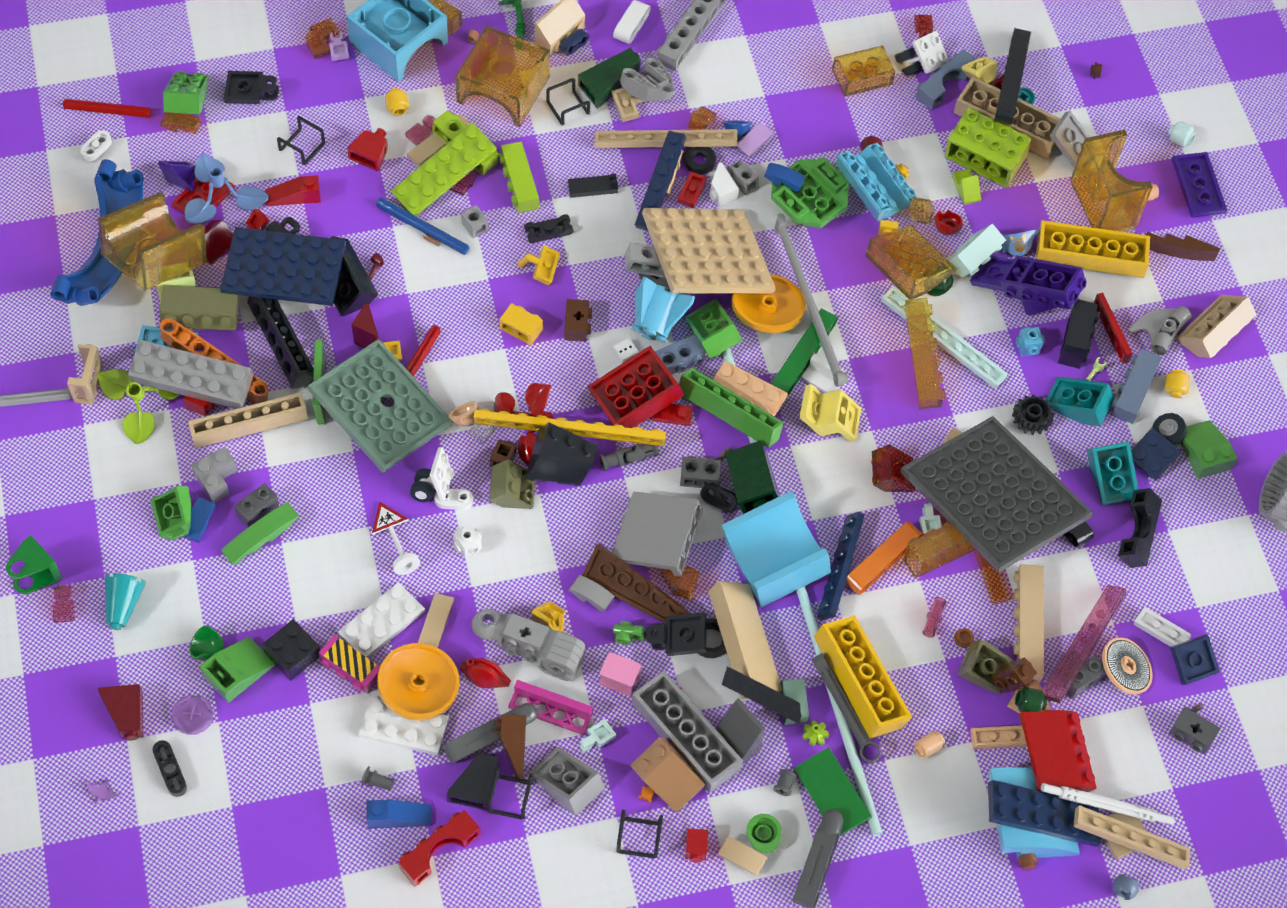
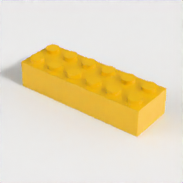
M1041 221L1040 232L1037 234L1035 259L1082 267L1085 270L1144 278L1149 266L1150 236Z
M853 615L823 624L814 635V638L869 738L902 729L912 718V715L856 616Z

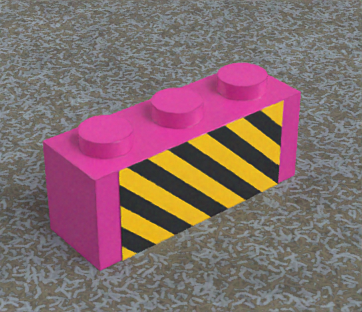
M333 635L320 650V663L327 669L332 668L335 670L338 677L342 680H349L356 690L360 692L363 690L368 694L377 684L380 667L336 635Z

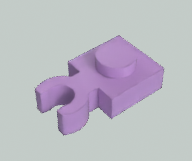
M340 32L338 38L333 37V33H330L331 43H329L332 61L349 59L347 41H344L343 33Z

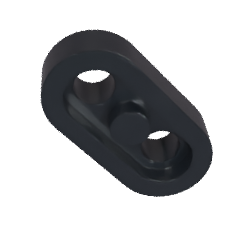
M715 483L706 484L700 491L703 501L724 511H731L738 505L734 492ZM709 489L714 491V495L709 493ZM726 498H731L732 503L727 502Z

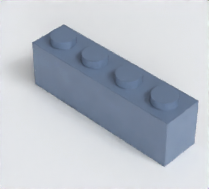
M1142 348L1138 355L1134 354L1130 363L1134 366L1132 369L1128 368L1124 377L1127 379L1126 384L1122 382L1118 393L1121 394L1120 398L1115 397L1111 406L1114 408L1112 416L1131 424L1134 423L1162 359L1161 356Z

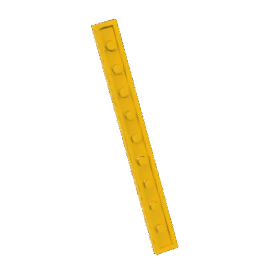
M488 409L474 411V424L538 431V429L550 422L581 437L665 446L666 432H662L659 429L649 431L643 430L641 427L624 428L622 425L607 426L601 422L591 424L583 420H576L574 422L567 421L564 418L548 419V417L542 415L532 417L525 413L515 415L507 411L491 412Z

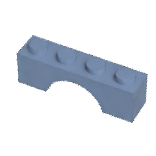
M962 50L959 54L956 53L948 63H944L939 71L933 72L926 82L919 84L916 99L930 110H933L943 101L945 94L943 83L952 79L967 81L969 77L962 70V66L977 59L966 50Z

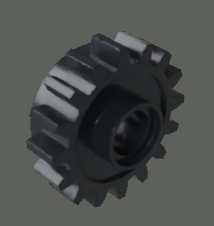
M1025 395L1023 400L1019 399L1017 404L1014 405L1012 417L1015 418L1013 423H1019L1018 429L1024 428L1025 434L1028 431H1031V435H1034L1035 431L1042 434V431H1048L1049 426L1053 423L1055 415L1052 412L1053 406H1049V401H1045L1042 396L1032 395L1028 397Z

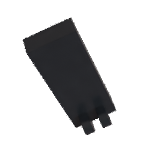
M613 173L605 176L568 179L570 198L618 193L617 176Z

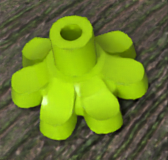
M815 720L811 722V726L806 724L803 727V730L806 731L802 736L803 740L810 739L809 744L811 746H815L816 741L819 745H824V738L829 737V732L825 730L826 724L822 722L818 725Z

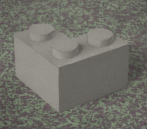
M225 446L191 464L194 477L212 503H216L230 495L224 478L236 473L237 468L235 460Z

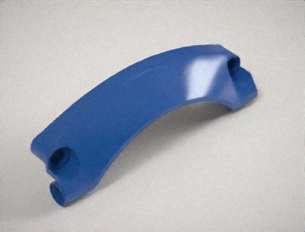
M108 159L101 161L94 178L100 209L99 233L95 248L86 263L77 271L69 275H58L50 292L52 298L66 304L75 302L80 306L99 302L118 281L131 258L140 228L144 176L141 171L132 170L126 172L124 169L116 171L117 165L113 161Z

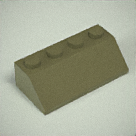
M163 285L160 302V323L162 320L170 318L185 328L236 330L239 325V295L221 293V287Z

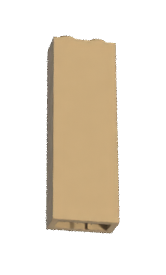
M725 580L718 581L708 592L731 668L782 693L781 683L750 584L732 583ZM739 694L741 699H749Z

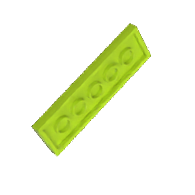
M472 123L394 187L391 193L409 213L418 216L497 150L496 146Z

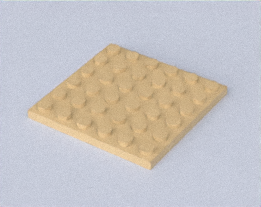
M643 209L642 215L671 293H774L776 287L744 209Z

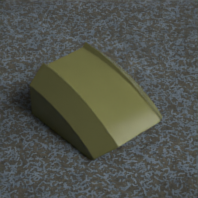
M979 639L973 642L966 650L961 666L958 669V675L983 689L1002 694L1003 692L996 687L991 676L1001 665L1012 662L1013 659L984 640Z

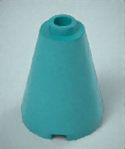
M109 573L105 575V619L110 629L121 630V627H126L145 587V580L141 579V582L136 581L137 577L121 573H114L113 577H110Z

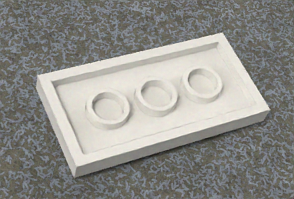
M398 582L338 631V635L348 645L369 659L425 612V608Z
M370 697L359 731V737L438 756L449 722V716L442 714L430 720H409L392 712L381 699Z

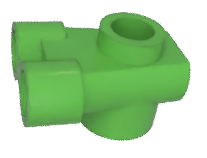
M621 621L620 624L614 625L615 642L619 644L629 645L631 644V639L646 640L647 631L644 630V626H632V623L627 621Z

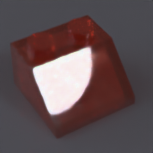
M891 444L872 451L873 485L884 492H914L915 487L901 473V468L913 462V457Z

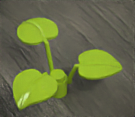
M123 369L98 372L99 385L108 398L120 400L124 397L125 392H127L131 399L134 400L138 413H129L124 418L122 424L125 434L134 444H140L147 440L155 428L153 415L149 412L142 413L139 401L145 396V391H159L160 396L164 399H174L180 395L157 388L142 387L139 383L132 382L128 372Z

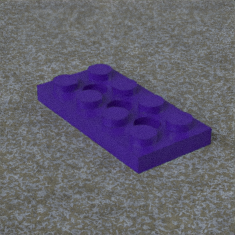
M1208 152L1173 156L1172 162L1191 218L1226 214L1227 207ZM1190 168H1195L1199 172H1193ZM1199 182L1203 184V187H1199L1195 183ZM1200 197H1205L1209 201H1203Z

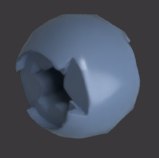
M1121 874L1114 879L1112 890L1115 896L1118 895L1125 898L1124 900H1131L1137 895L1139 884L1137 879H1132L1126 876L1127 874Z

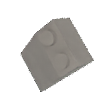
M557 747L529 772V775L533 774V779L546 792L574 815L581 812L605 789L599 772L560 747Z

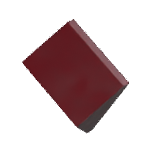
M213 220L188 239L186 244L212 265L230 250L233 234L223 220Z
M367 303L351 324L354 344L362 348H366L379 339L370 306Z

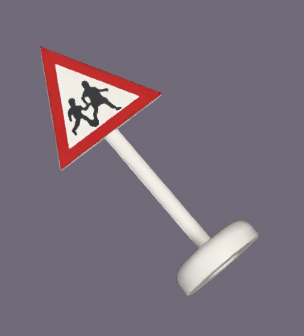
M379 501L372 535L389 529L400 555L393 562V570L398 575L410 574L419 567L420 560L414 553L404 554L393 526L406 522L409 519Z

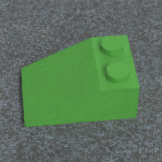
M717 299L684 317L710 359L742 341L734 323Z
M1210 420L1187 426V434L1180 444L1197 479L1233 469L1238 460L1233 447Z

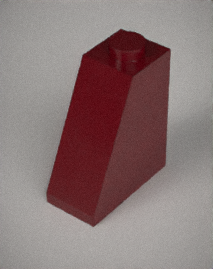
M140 684L98 688L101 699L122 739L134 741L142 738L143 691Z

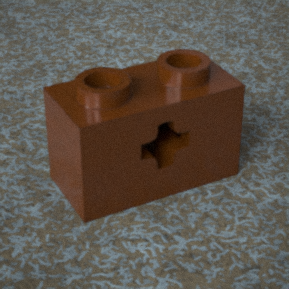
M567 299L564 340L586 342L587 335H591V324L588 323V319H592V308H589V300Z

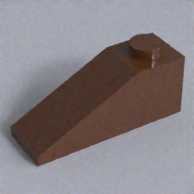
M500 714L498 719H495V731H498L497 736L515 778H523L526 716Z

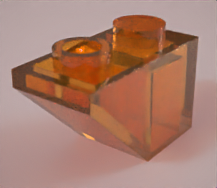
M684 567L682 576L679 577L674 576L670 569L660 568V573L673 595L689 600L693 599L699 581V571L692 567Z

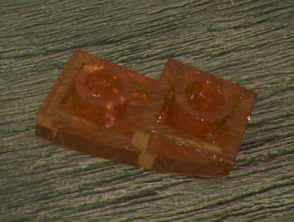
M165 112L160 126L176 133L178 128H181L196 135L202 119L189 114Z

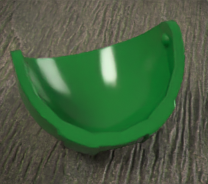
M202 626L191 640L189 647L191 658L200 661L208 660L215 653L223 650V640L220 634L212 627Z

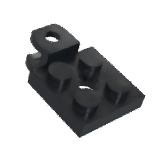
M228 71L223 98L224 103L260 104V99L276 100L279 94V87L276 85L277 79L275 76L264 75L263 71Z
M705 612L666 616V625L662 623L647 627V642L652 644L654 650H665L667 656L706 652L707 615ZM687 630L691 633L687 638L682 637Z

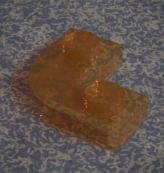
M331 18L312 25L305 37L306 46L314 59L329 54L330 48L325 40L330 38V33H333V36L339 34Z

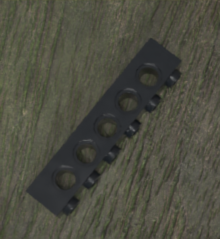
M249 296L247 303L291 387L308 386L314 376V368L278 300Z

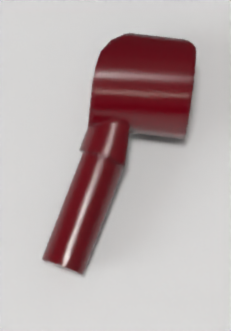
M375 253L371 258V262L374 265L368 275L370 279L373 278L378 267H382L384 264L382 256L378 253Z

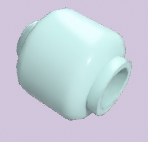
M1179 121L1175 125L1170 126L1168 135H1170L1171 143L1186 147L1192 144L1196 132H1194L1193 126Z

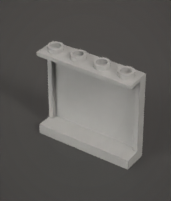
M633 491L632 497L627 503L626 514L622 517L621 529L616 535L615 546L611 552L627 564L670 569L674 576L681 577L703 512L699 500Z

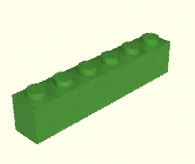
M690 368L681 375L679 386L684 394L683 397L754 440H761L763 445L768 448L779 440L784 424L783 421L694 368Z

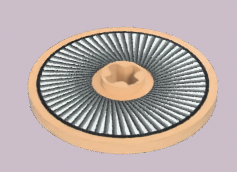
M1121 637L1114 638L1105 645L1102 652V662L1111 682L1127 694L1138 695L1146 691L1152 682V668L1144 651L1133 641Z

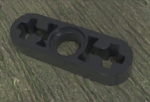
M165 740L156 742L152 751L167 789L172 796L180 797L186 793L187 784L171 745ZM161 747L166 749L165 753L168 758L163 759V756L160 753ZM174 764L176 768L174 772L166 773L164 772L165 766ZM175 777L180 785L179 790L174 788L172 779Z

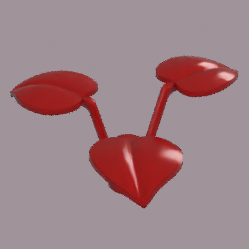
M532 383L528 386L525 401L529 405L528 410L531 413L514 411L515 399L507 392H501L496 395L494 412L507 411L515 415L525 413L532 417L542 415L548 417V419H553L550 411H543L550 394L551 385ZM528 431L527 436H521L518 441V454L526 465H529L536 439V434L532 433L536 431Z

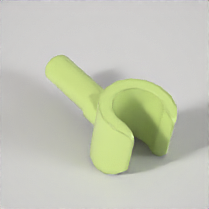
M1098 357L1093 365L1092 372L1086 380L1090 381L1097 372H1102L1107 362L1099 364L1100 357Z

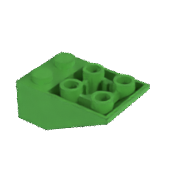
M184 71L174 73L163 91L164 112L200 115L204 106L209 75H204L203 73L187 74Z
M248 637L215 653L199 667L202 676L229 703L276 664Z

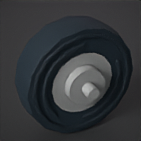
M1165 413L1159 416L1152 425V428L1173 445L1179 444L1187 434V426L1184 419L1175 413Z

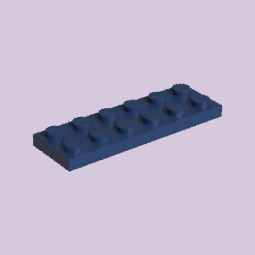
M995 780L988 782L989 822L1097 847L1101 845V837L1074 827L1075 809L1079 805L1098 813L1099 808L1061 799L1058 795Z

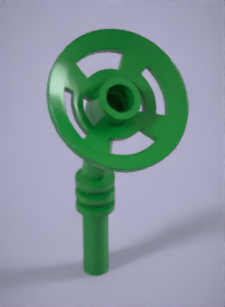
M502 0L498 5L512 4L516 9V50L522 51L523 38L526 33L522 1Z

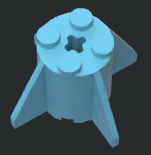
M643 276L641 285L637 286L635 291V321L631 329L635 332L643 333L642 337L648 340L656 338L657 341L666 343L671 329L692 306L695 297L671 293V291L665 290L664 286L657 285Z

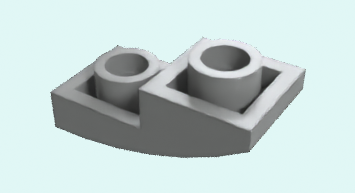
M581 575L576 578L569 588V591L582 602L587 600L600 612L605 611L615 597L604 587Z

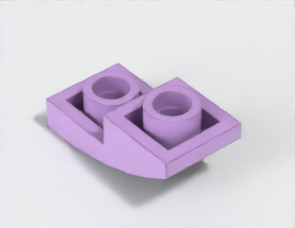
M760 122L737 144V147L751 158L761 146L763 147L774 133Z

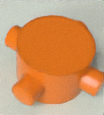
M642 786L641 795H638V797L643 801L651 803L655 792L650 787Z

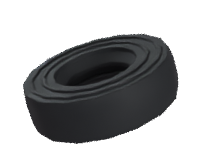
M689 147L686 150L684 164L690 172L700 175L706 174L715 166L716 156L710 147ZM696 155H703L707 161L703 164H697L693 161V158Z

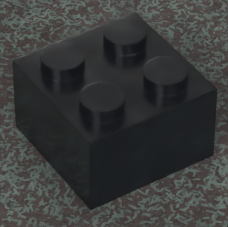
M294 619L262 644L264 652L290 681L320 657V646Z

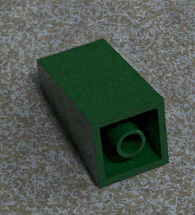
M761 440L725 453L737 502L743 514L780 497L771 464Z

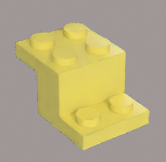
M812 384L805 385L799 418L820 436L840 433L849 442L856 441L861 407L841 389L821 393Z

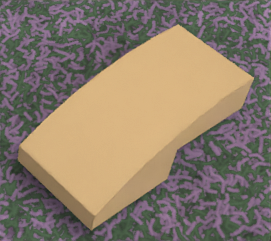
M729 836L718 853L720 857L738 865L741 869L755 876H758L767 860L766 856Z

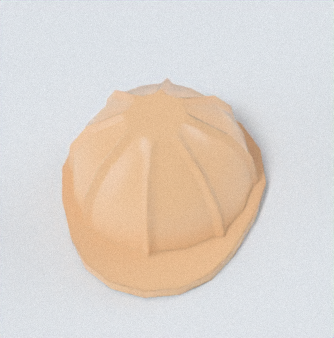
M477 401L467 402L455 408L449 414L450 420L459 426H469L474 423V411L478 410L479 407Z

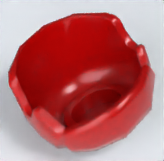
M939 210L935 215L936 229L941 234L953 235L961 230L963 222L957 213H953L950 210L941 213Z

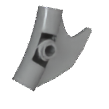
M1184 306L1149 311L1130 327L1129 332L1146 331L1150 336L1152 352L1158 355H1165L1176 334L1191 319V313Z

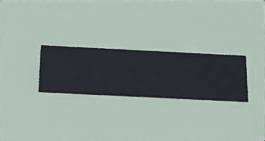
M727 666L721 685L798 724L800 723L802 714L799 702Z

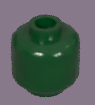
M1024 687L1021 691L1017 692L1015 705L1018 706L1020 712H1041L1047 706V699L1044 698L1042 690Z

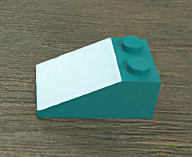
M1057 377L1046 401H1049V406H1053L1052 411L1082 424L1101 427L1114 400V396L1108 383Z
M1130 442L1086 449L1090 470L1101 504L1106 505L1131 500L1133 491L1138 490Z

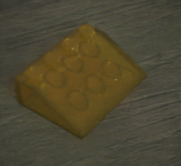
M912 225L871 238L865 256L909 300L925 295L957 270Z

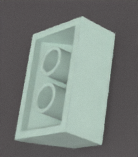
M992 223L973 234L941 266L961 277L968 274L972 276L979 270L978 266L980 264L984 265L991 259L990 255L992 253L996 254L1003 248L1001 245L1006 239Z

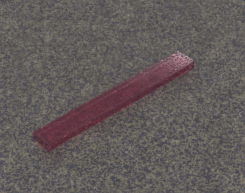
M1112 585L1106 586L1044 687V698L1048 701L1061 703L1125 597L1126 588Z

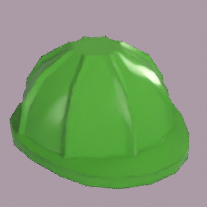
M758 814L749 820L746 833L750 843L757 851L769 853L777 848L782 829L775 817L769 814Z

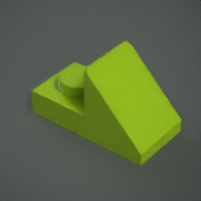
M970 169L953 172L952 178L963 204L980 202L981 193L978 175L972 176Z

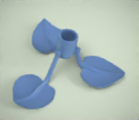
M202 153L195 166V177L203 183L210 181L208 200L206 202L203 199H193L188 202L185 207V219L195 224L210 221L216 214V207L210 204L213 187L219 188L224 183L234 197L237 198L236 203L238 207L243 210L251 211L259 208L268 200L269 196L264 191L252 186L241 187L238 191L239 194H237L229 184L228 179L224 178L225 167L223 163Z

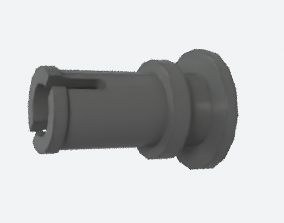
M368 766L362 776L361 786L368 783L370 787L374 785L391 791L395 779L378 774V771L375 770L372 772L370 771V766Z

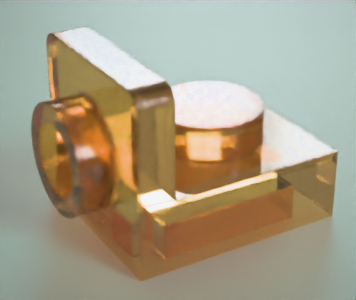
M702 106L692 113L688 128L691 130H705L706 126L716 119L717 114Z

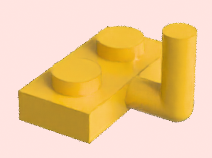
M544 245L541 248L539 257L528 253L518 262V266L523 268L529 261L536 264L533 279L549 286L552 283L560 253Z

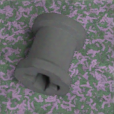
M781 769L779 771L778 783L774 785L773 790L782 796H790L792 792L790 789L797 775L792 771Z

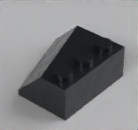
M548 422L538 429L525 480L535 479L540 480V482L552 481L558 482V484L580 486L594 463L598 445Z

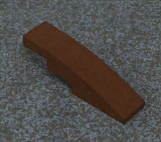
M1148 231L1146 233L1147 236H1150L1149 250L1176 258L1215 261L1220 251V248L1189 235H1186L1183 240L1168 233L1165 238Z

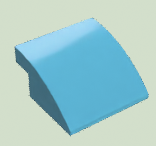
M991 768L988 773L989 782L995 780L1038 791L1032 768ZM997 824L1001 853L1016 852L1017 860L1023 854H1035V858L1075 856L1080 854L1077 842Z

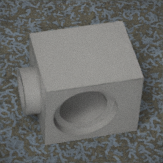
M477 205L467 208L461 213L462 224L472 238L489 230L488 219Z

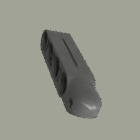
M524 703L504 714L525 715L526 725L536 720L538 711L533 704ZM496 718L442 745L450 763L452 764L499 740L497 736L498 731H495L494 728Z
M836 809L827 810L822 817L793 899L795 904L807 908L816 907L843 827V816Z

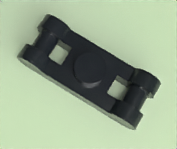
M568 214L542 222H528L524 225L525 232L528 233L529 243L563 237L574 232L573 226L570 225L571 220Z

